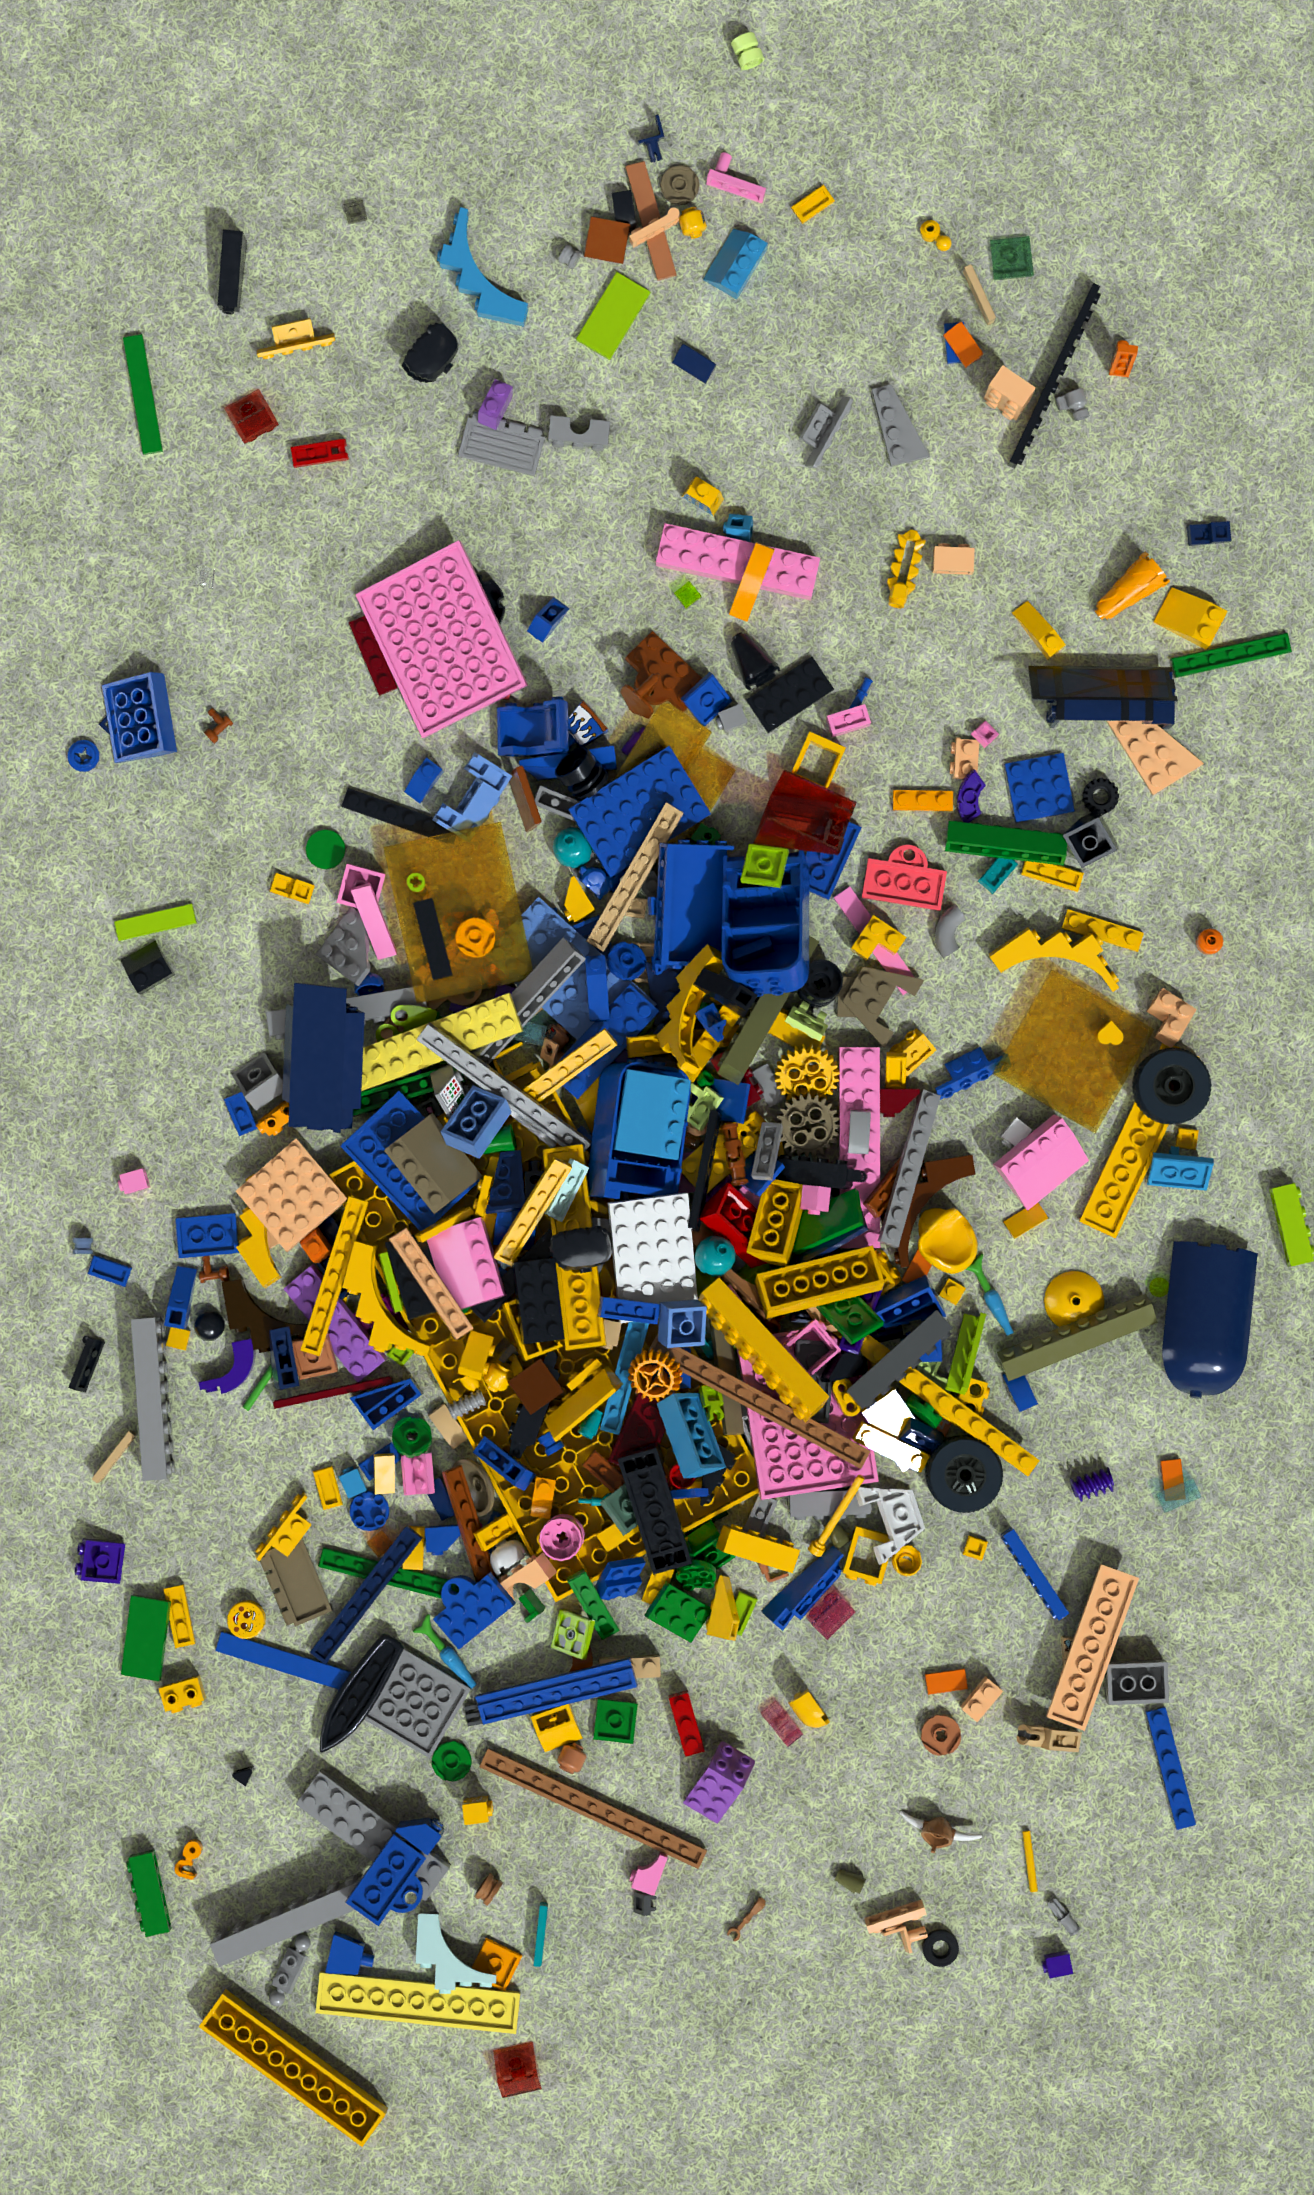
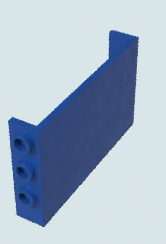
M678 839V843L659 844L653 963L671 965L672 969H683V966H687L707 944L722 953L723 856L727 855V850H734V846L727 845V841L716 840L715 844H708V840H697L696 844H691L690 840Z

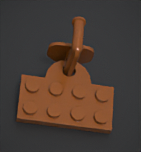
M652 631L625 657V660L638 672V675L635 678L634 689L625 684L620 692L629 710L649 719L654 712L651 705H660L666 701H669L683 714L688 708L680 698L694 687L702 677Z

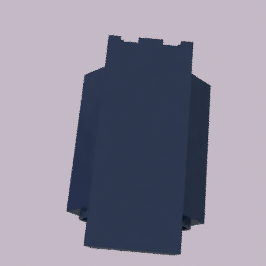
M294 983L293 1004H286L282 1099L289 1103L288 1127H307V1129L319 1131L331 1129L335 1133H341V1129H352L353 1109H361L365 1013L358 1010V1007L350 1006L351 1004L346 1003V988Z

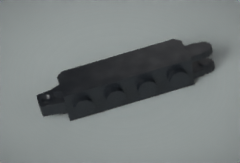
M780 1155V1158H777L779 1162L783 1163L785 1168L775 1178L776 1180L838 1189H850L853 1186V1182L862 1183L867 1180V1173L865 1171L855 1170L853 1165H848V1161L836 1160V1164L829 1163V1159L817 1158V1162H811L810 1157L798 1156V1160H791L792 1156Z
M550 1351L547 1352L543 1362L558 1382L560 1373L558 1369L554 1368L558 1356L556 1352ZM519 1403L515 1415H518L517 1422H512L508 1434H511L510 1439L512 1440L509 1455L520 1459L526 1447L535 1443L549 1403L532 1415L529 1414L523 1404Z

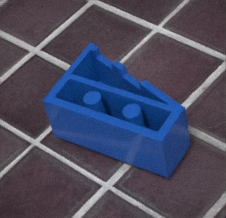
M926 1275L880 1296L875 1308V1313L884 1321V1328L909 1324V1321L921 1319V1321H924L936 1310L943 1317H947L943 1304Z
M411 1377L352 1396L350 1400L372 1430H374L424 1393Z

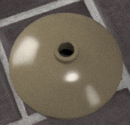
M462 1458L456 1461L453 1467L462 1465L477 1516L489 1513L493 1508L495 1493L488 1473L479 1463L472 1459Z

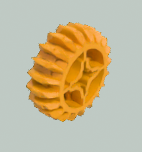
M653 1348L650 1349L649 1353L646 1350H643L641 1354L638 1353L635 1359L631 1361V1367L628 1369V1373H630L628 1380L633 1381L631 1388H637L635 1394L641 1392L642 1399L648 1396L650 1402L653 1398L660 1402L662 1398L665 1399L669 1395L676 1393L675 1391L679 1390L680 1383L683 1380L681 1377L683 1371L678 1369L680 1363H674L675 1356L668 1357L669 1351L662 1354L661 1348L658 1349L657 1353ZM663 1367H665V1368L667 1369V1371L669 1372V1374H667V1373L664 1371V1368H663ZM659 1370L657 1377L655 1376L654 1380H652L654 1374Z

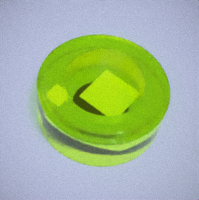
M1156 1277L1150 1281L1149 1291L1153 1296L1163 1297L1168 1293L1169 1283L1166 1279Z

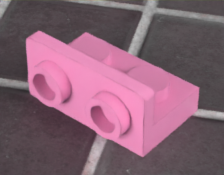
M423 1453L413 1458H407L405 1455H402L401 1467L404 1495L435 1493L432 1453Z

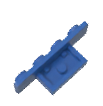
M981 1047L944 1064L952 1080L936 1087V1093L941 1096L940 1100L950 1098L954 1093L968 1089L972 1084L984 1081L996 1072L1005 1071L1011 1066L1009 1056L1006 1053L988 1061Z

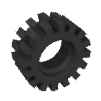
M1107 778L1093 779L1085 786L1082 792V802H1084V806L1089 812L1098 809L1104 815L1112 811L1119 801L1118 788L1115 787L1114 782H1110ZM1103 789L1107 792L1108 800L1106 803L1098 804L1094 801L1093 793L1095 790Z

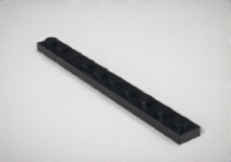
M1093 283L1008 464V466L1014 469L1017 464H1022L1026 456L1023 453L1025 446L1030 447L1034 436L1031 435L1034 428L1038 430L1042 422L1040 414L1042 410L1047 411L1051 400H1048L1050 393L1055 394L1059 382H1056L1059 375H1064L1068 366L1064 363L1067 357L1072 358L1076 349L1073 344L1076 339L1080 340L1085 330L1081 327L1084 321L1088 323L1093 311H1090L1092 303L1096 305L1101 296V293H1098L1100 286Z

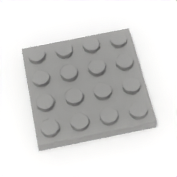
M404 1648L383 1691L364 1720L430 1759L471 1688Z

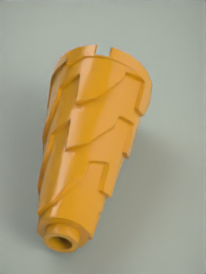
M1146 551L1139 556L1124 575L1097 602L1095 613L1101 620L1104 618L1106 620L1112 619L1127 607L1136 604L1170 582L1153 558L1147 557L1149 554Z

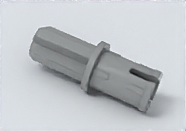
M1057 1898L1051 1899L1047 1905L1058 1918L1057 1922H1061L1070 1936L1079 1932L1080 1927L1070 1916V1911H1066Z

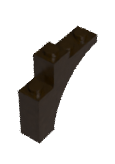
M244 1279L221 1282L229 1330L235 1329V1333L247 1331V1327H249L253 1350H259V1353L270 1351L269 1330L289 1326L291 1335H297V1338L305 1337L308 1324L287 1323L268 1315L253 1301L246 1289Z

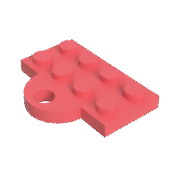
M902 845L890 854L888 861L868 858L861 898L941 911L947 871L927 868V858L921 849L913 845ZM912 850L915 854L914 859L911 861L906 860L903 856L904 851Z

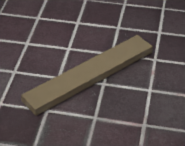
M709 1319L715 1367L737 1378L734 1347L725 1340V1335L720 1330L718 1331L712 1326ZM722 1394L724 1404L720 1408L724 1413V1418L722 1419L723 1435L744 1434L741 1404Z

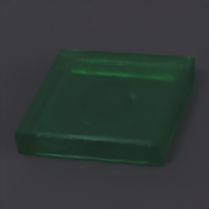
M1030 236L990 240L994 281L1034 276Z

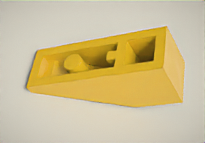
M1029 601L1012 612L1047 660L1065 647L1066 644L1054 628Z

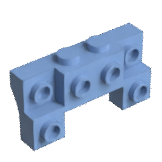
M476 752L473 753L464 768L476 776L458 807L454 810L442 803L432 819L468 843H471L481 825L487 821L489 812L499 802L501 793L512 775Z

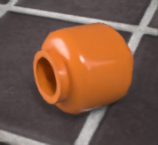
M1205 929L1196 937L1197 949L1205 955L1215 954L1223 946V936L1216 929Z

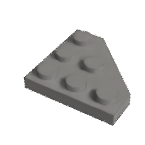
M350 907L315 954L357 986L362 983L370 972V962H368V952H370L369 937L367 936L360 913Z

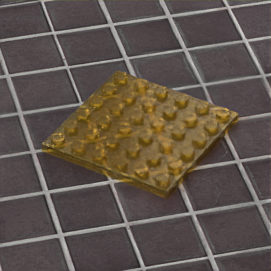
M1050 970L992 1074L1096 1134L1154 1029L1056 971ZM1109 1021H1112L1123 1033V1041L1118 1045L1110 1043L1100 1044L1096 1039L1097 1032Z

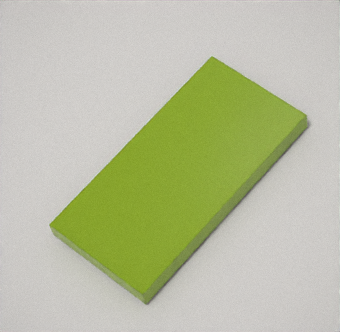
M616 272L576 338V341L604 358L611 360L651 292Z

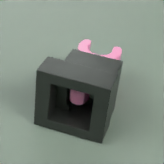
M435 1097L416 1106L425 1118L431 1113L436 1117L443 1114Z

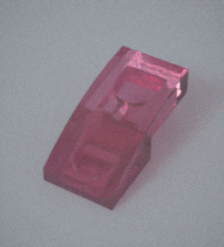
M777 1701L761 1712V1715L787 1747L803 1735Z

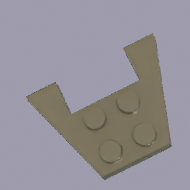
M862 967L842 1002L879 1044L885 1048L894 1032L877 1023L876 1020L896 986L915 996L924 980Z

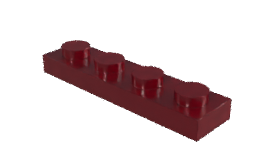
M366 616L348 622L379 696L398 689Z

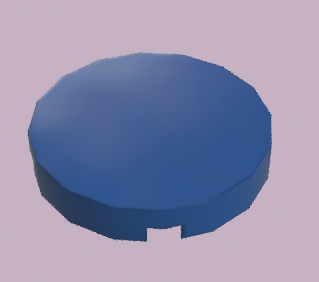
M619 942L615 944L608 952L606 958L607 966L611 973L622 980L638 978L646 967L644 952L633 943Z

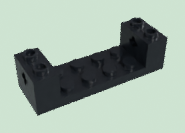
M659 1442L620 1452L618 1456L619 1466L653 1575L692 1564L694 1558L689 1538H685L663 1464L665 1460Z

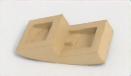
M444 1403L428 1414L452 1449H455L468 1439L461 1425L452 1418Z

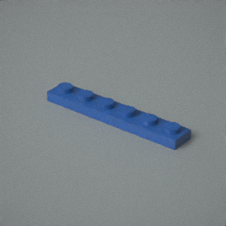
M1166 1707L1145 1711L1175 1828L1179 1830L1195 1826L1196 1822Z

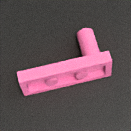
M722 152L715 170H709L706 184L763 203L766 188L727 175L726 172L732 156Z

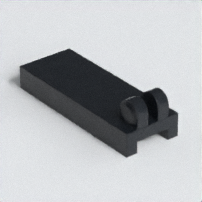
M84 1336L82 1339L85 1346L68 1387L85 1393L105 1344L104 1341L89 1336Z

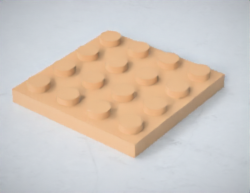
M297 1138L236 1190L237 1194L286 1252H289L348 1200Z

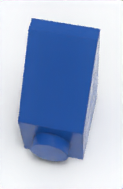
M553 597L536 614L527 632L543 643L552 634L570 608Z
M426 758L414 773L404 792L421 804L444 773L443 769Z
M458 1524L425 1527L426 1552H431L432 1556L443 1555V1551H447L461 1535Z

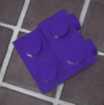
M83 1538L82 1543H79L77 1548L80 1562L75 1564V1575H78L77 1578L81 1581L120 1584L126 1544Z

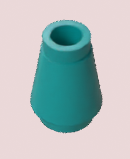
M597 1409L592 1411L578 1426V1433L592 1440L593 1436L597 1434L604 1414Z

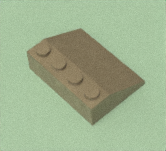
M431 1113L384 1151L435 1214L480 1179L482 1175L464 1152L446 1145L441 1134L444 1126Z

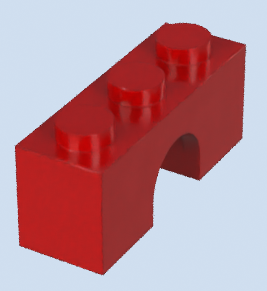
M688 1690L669 1695L670 1705L685 1757L705 1752Z

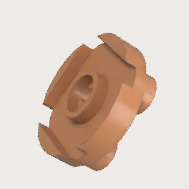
M936 1714L928 1718L923 1724L921 1740L924 1747L930 1753L942 1756L950 1754L958 1748L961 1742V1731L953 1718L947 1715ZM944 1730L946 1738L937 1740L936 1732Z

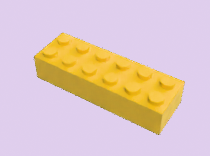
M873 1245L759 1273L755 1279L766 1319L880 1291L885 1283Z

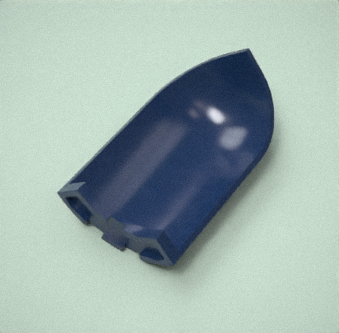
M1173 1242L1162 1356L1164 1368L1170 1382L1178 1390L1190 1394V1398L1201 1399L1202 1396L1223 1393L1238 1381L1244 1371L1248 1355L1258 1253L1242 1248H1237L1236 1251L1226 1249L1227 1245L1211 1243V1247L1199 1246L1198 1242Z

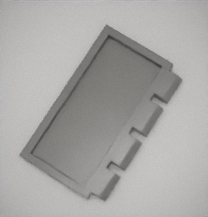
M474 412L472 418L468 417L458 457L535 477L545 437H541L543 429L529 426L528 433L524 432L526 425L510 421L507 428L505 427L507 420L502 419L497 429L494 430L478 423V412Z

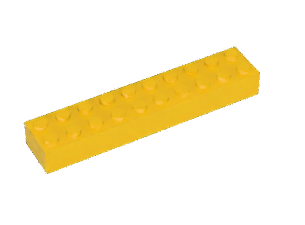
M226 1988L199 2025V2028L361 2147L364 2146L387 2113L388 2107Z

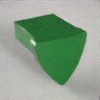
M531 1588L518 1598L530 1613L524 1618L526 1623H529L546 1608Z

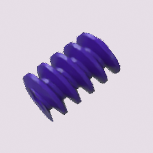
M1107 1467V1473L1100 1469L1099 1476L1095 1471H1092L1091 1478L1088 1474H1084V1480L1077 1476L1076 1483L1070 1478L1073 1494L1081 1502H1083V1495L1091 1499L1092 1492L1098 1497V1490H1101L1104 1495L1106 1494V1488L1114 1492V1482L1109 1467Z

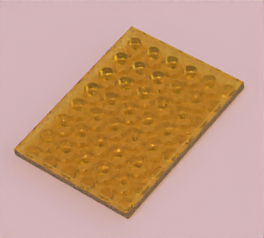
M501 822L383 847L416 1003L523 981L533 971ZM419 873L424 877L425 887L423 890L414 892L409 889L407 878L410 874ZM415 877L410 883L416 888L422 882L419 881L418 877ZM433 898L453 976L435 981L432 978L413 905L414 902ZM475 917L489 922L495 931L496 938L493 949L487 955L479 958H472L463 954L459 950L455 938L459 925L463 921Z

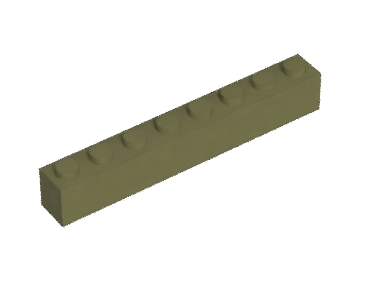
M1143 1294L1123 1303H1118L1108 1309L1100 1310L1090 1316L1080 1318L1070 1324L1062 1325L1052 1331L1042 1333L1032 1339L1024 1340L1017 1345L1006 1347L997 1352L1002 1370L1009 1382L1158 1322L1151 1301L1146 1294Z

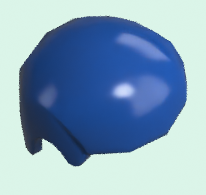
M369 972L359 986L354 984V993H357L358 996L380 993L384 990L383 979L373 972Z

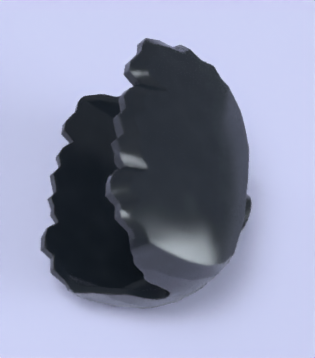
M443 323L430 324L427 327V331L421 334V337L417 338L416 342L413 343L412 349L407 351V355L402 363L407 376L419 382L428 383L436 381L443 372L447 374L453 367L451 362L458 352L459 344L456 336Z
M601 1226L586 1227L585 1229L575 1228L553 1235L550 1241L551 1246L549 1247L552 1252L551 1256L564 1271L579 1270L580 1273L592 1271L591 1267L605 1264L610 1259L612 1254L611 1233Z

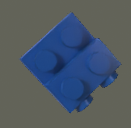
M637 1557L608 1562L595 1585L600 1598L610 1600L618 1596L626 1598L636 1594L642 1583L639 1575L646 1564L644 1558Z

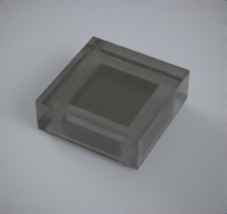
M363 200L343 204L349 225L368 220Z

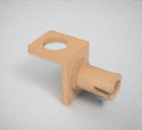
M545 1037L540 1058L549 1063L548 1069H550L565 1053L558 1052L559 1045ZM548 1044L552 1047V1053L547 1052Z
M904 1925L891 1926L880 1932L883 1936L900 1932L904 1949L909 1954L912 1953V1942L928 1937L927 1933L925 1934L927 1931L924 1926L909 1931L906 1930Z

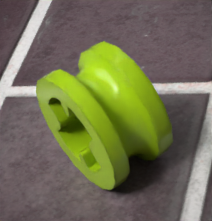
M412 873L407 878V885L411 891L419 892L425 887V879L419 873ZM415 877H418L422 883L421 885L418 884V887L415 888L410 882Z

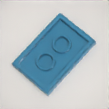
M1153 1153L1147 1185L1207 1191L1214 1158Z

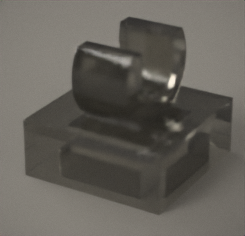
M505 1337L498 1343L494 1351L495 1357L503 1364L505 1362L511 1364L512 1362L508 1358L512 1354L518 1356L519 1353L516 1351L517 1348Z

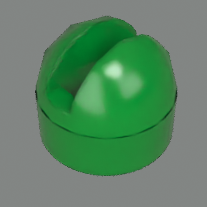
M703 1071L697 1077V1084L701 1088L710 1087L714 1083V1078L708 1071Z

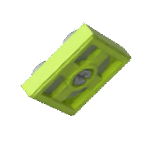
M560 1609L551 1648L581 1660H586L595 1620Z

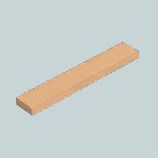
M405 1228L389 1238L454 1338L457 1340L473 1329L472 1325L408 1229Z

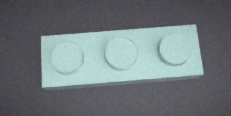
M571 1158L568 1163L572 1165V1169L544 1213L560 1222H563L589 1167Z

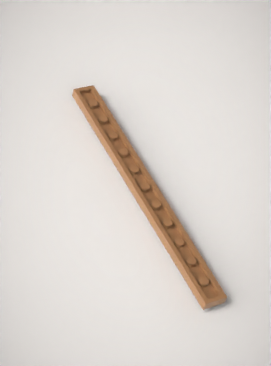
M656 1335L648 1353L652 1348L656 1353L660 1348L662 1354L669 1351L668 1357L675 1356L674 1363H680L678 1369H681L684 1374L859 1469L863 1467L870 1453L868 1449L811 1418L805 1423L803 1420L798 1419L794 1415L793 1409L680 1347L666 1348L658 1341V1335Z
M490 1748L487 1749L479 1766L699 1869L707 1852V1849Z

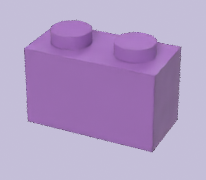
M496 379L494 380L478 411V423L494 430L497 429L512 400L513 386Z

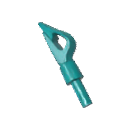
M607 1493L603 1498H579L578 1503L600 1506V1502L611 1493Z

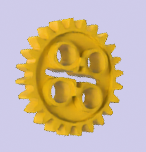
M802 1044L801 1050L794 1046L793 1053L787 1050V1056L781 1055V1061H777L778 1068H775V1082H777V1089H781V1095L786 1094V1100H790L792 1096L798 1100L800 1093L806 1098L808 1092H810L811 1098H814L817 1093L818 1100L826 1097L827 1100L826 1094L833 1095L832 1089H837L836 1082H839L838 1075L840 1074L839 1068H837V1061H834L833 1055L828 1056L827 1049L821 1052V1046H818L816 1050L813 1049V1044L809 1046V1049H806L805 1045ZM810 1062L817 1063L815 1065H809ZM794 1068L798 1069V1071L791 1072L790 1070ZM818 1078H823V1079H824L823 1081H820V1082H819V1081H816V1079H818ZM799 1085H804L805 1087H804V1088H798L797 1086H799Z

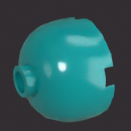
M569 827L556 835L553 841V852L561 865L578 868L586 864L591 858L590 855L593 850L579 828Z
M718 1235L709 1236L697 1245L696 1252L694 1253L697 1267L701 1272L707 1273L712 1277L722 1276L728 1272L736 1258V1252L732 1243L725 1237Z

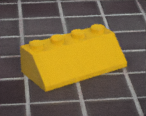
M775 1179L761 1194L747 1247L748 1254L768 1264L783 1267L789 1266L803 1209H800L803 1184Z
M608 1365L604 1369L600 1366L591 1374L593 1378L587 1382L585 1379L577 1386V1392L574 1394L569 1392L561 1399L563 1403L559 1407L554 1405L546 1412L548 1416L544 1421L555 1442L623 1385Z

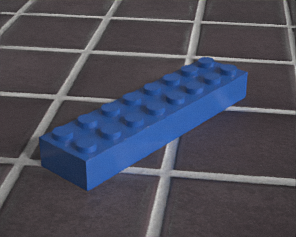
M1010 1527L1001 1533L1002 1541L1005 1545H1009L1008 1550L1012 1555L1016 1556L1015 1561L1019 1566L1022 1565L1023 1568L1021 1570L1025 1576L1030 1577L1029 1582L1033 1587L1036 1586L1037 1589L1035 1591L1040 1598L1043 1597L1044 1605L1051 1609L1049 1612L1052 1617L1061 1620L1067 1616L1069 1612L1015 1530Z

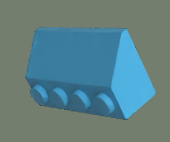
M673 1393L657 1403L659 1414L663 1420L683 1478H697L726 1468L710 1421H707L706 1410L702 1408L700 1393Z

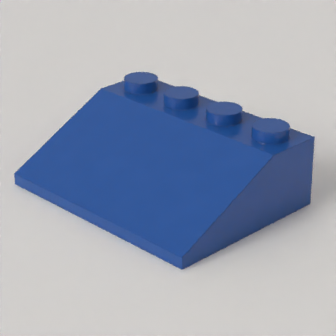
M148 672L102 685L115 763L177 752L164 673Z

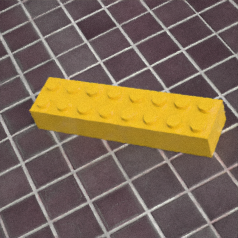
M720 1278L708 1286L701 1293L698 1300L707 1306L706 1316L711 1320L712 1326L725 1335V1340L739 1350L738 1353L744 1360H748L752 1364V1369L755 1373L762 1375L766 1379L765 1382L772 1390L775 1389L780 1395L781 1401L786 1405L789 1404L793 1409L794 1415L806 1423L823 1408L830 1396Z

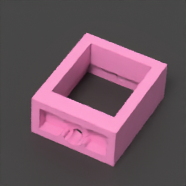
M816 1319L808 1322L782 1345L803 1367L789 1350V1347L811 1328L830 1351L808 1370L805 1369L810 1376L841 1351L838 1347V1340L834 1336L830 1337L825 1331L827 1328L824 1323Z

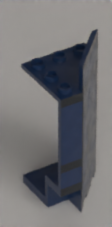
M1028 666L1031 699L1046 700V703H1050L1049 711L1046 712V723H1050V728H1054L1060 720L1142 721V724H1161L1162 729H1170L1175 724V703L1178 700L1177 696H1175L1176 688L1174 679H1172V667Z

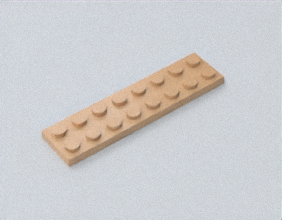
M1103 1564L1099 1565L1046 1717L1085 1731L1139 1580L1138 1577Z

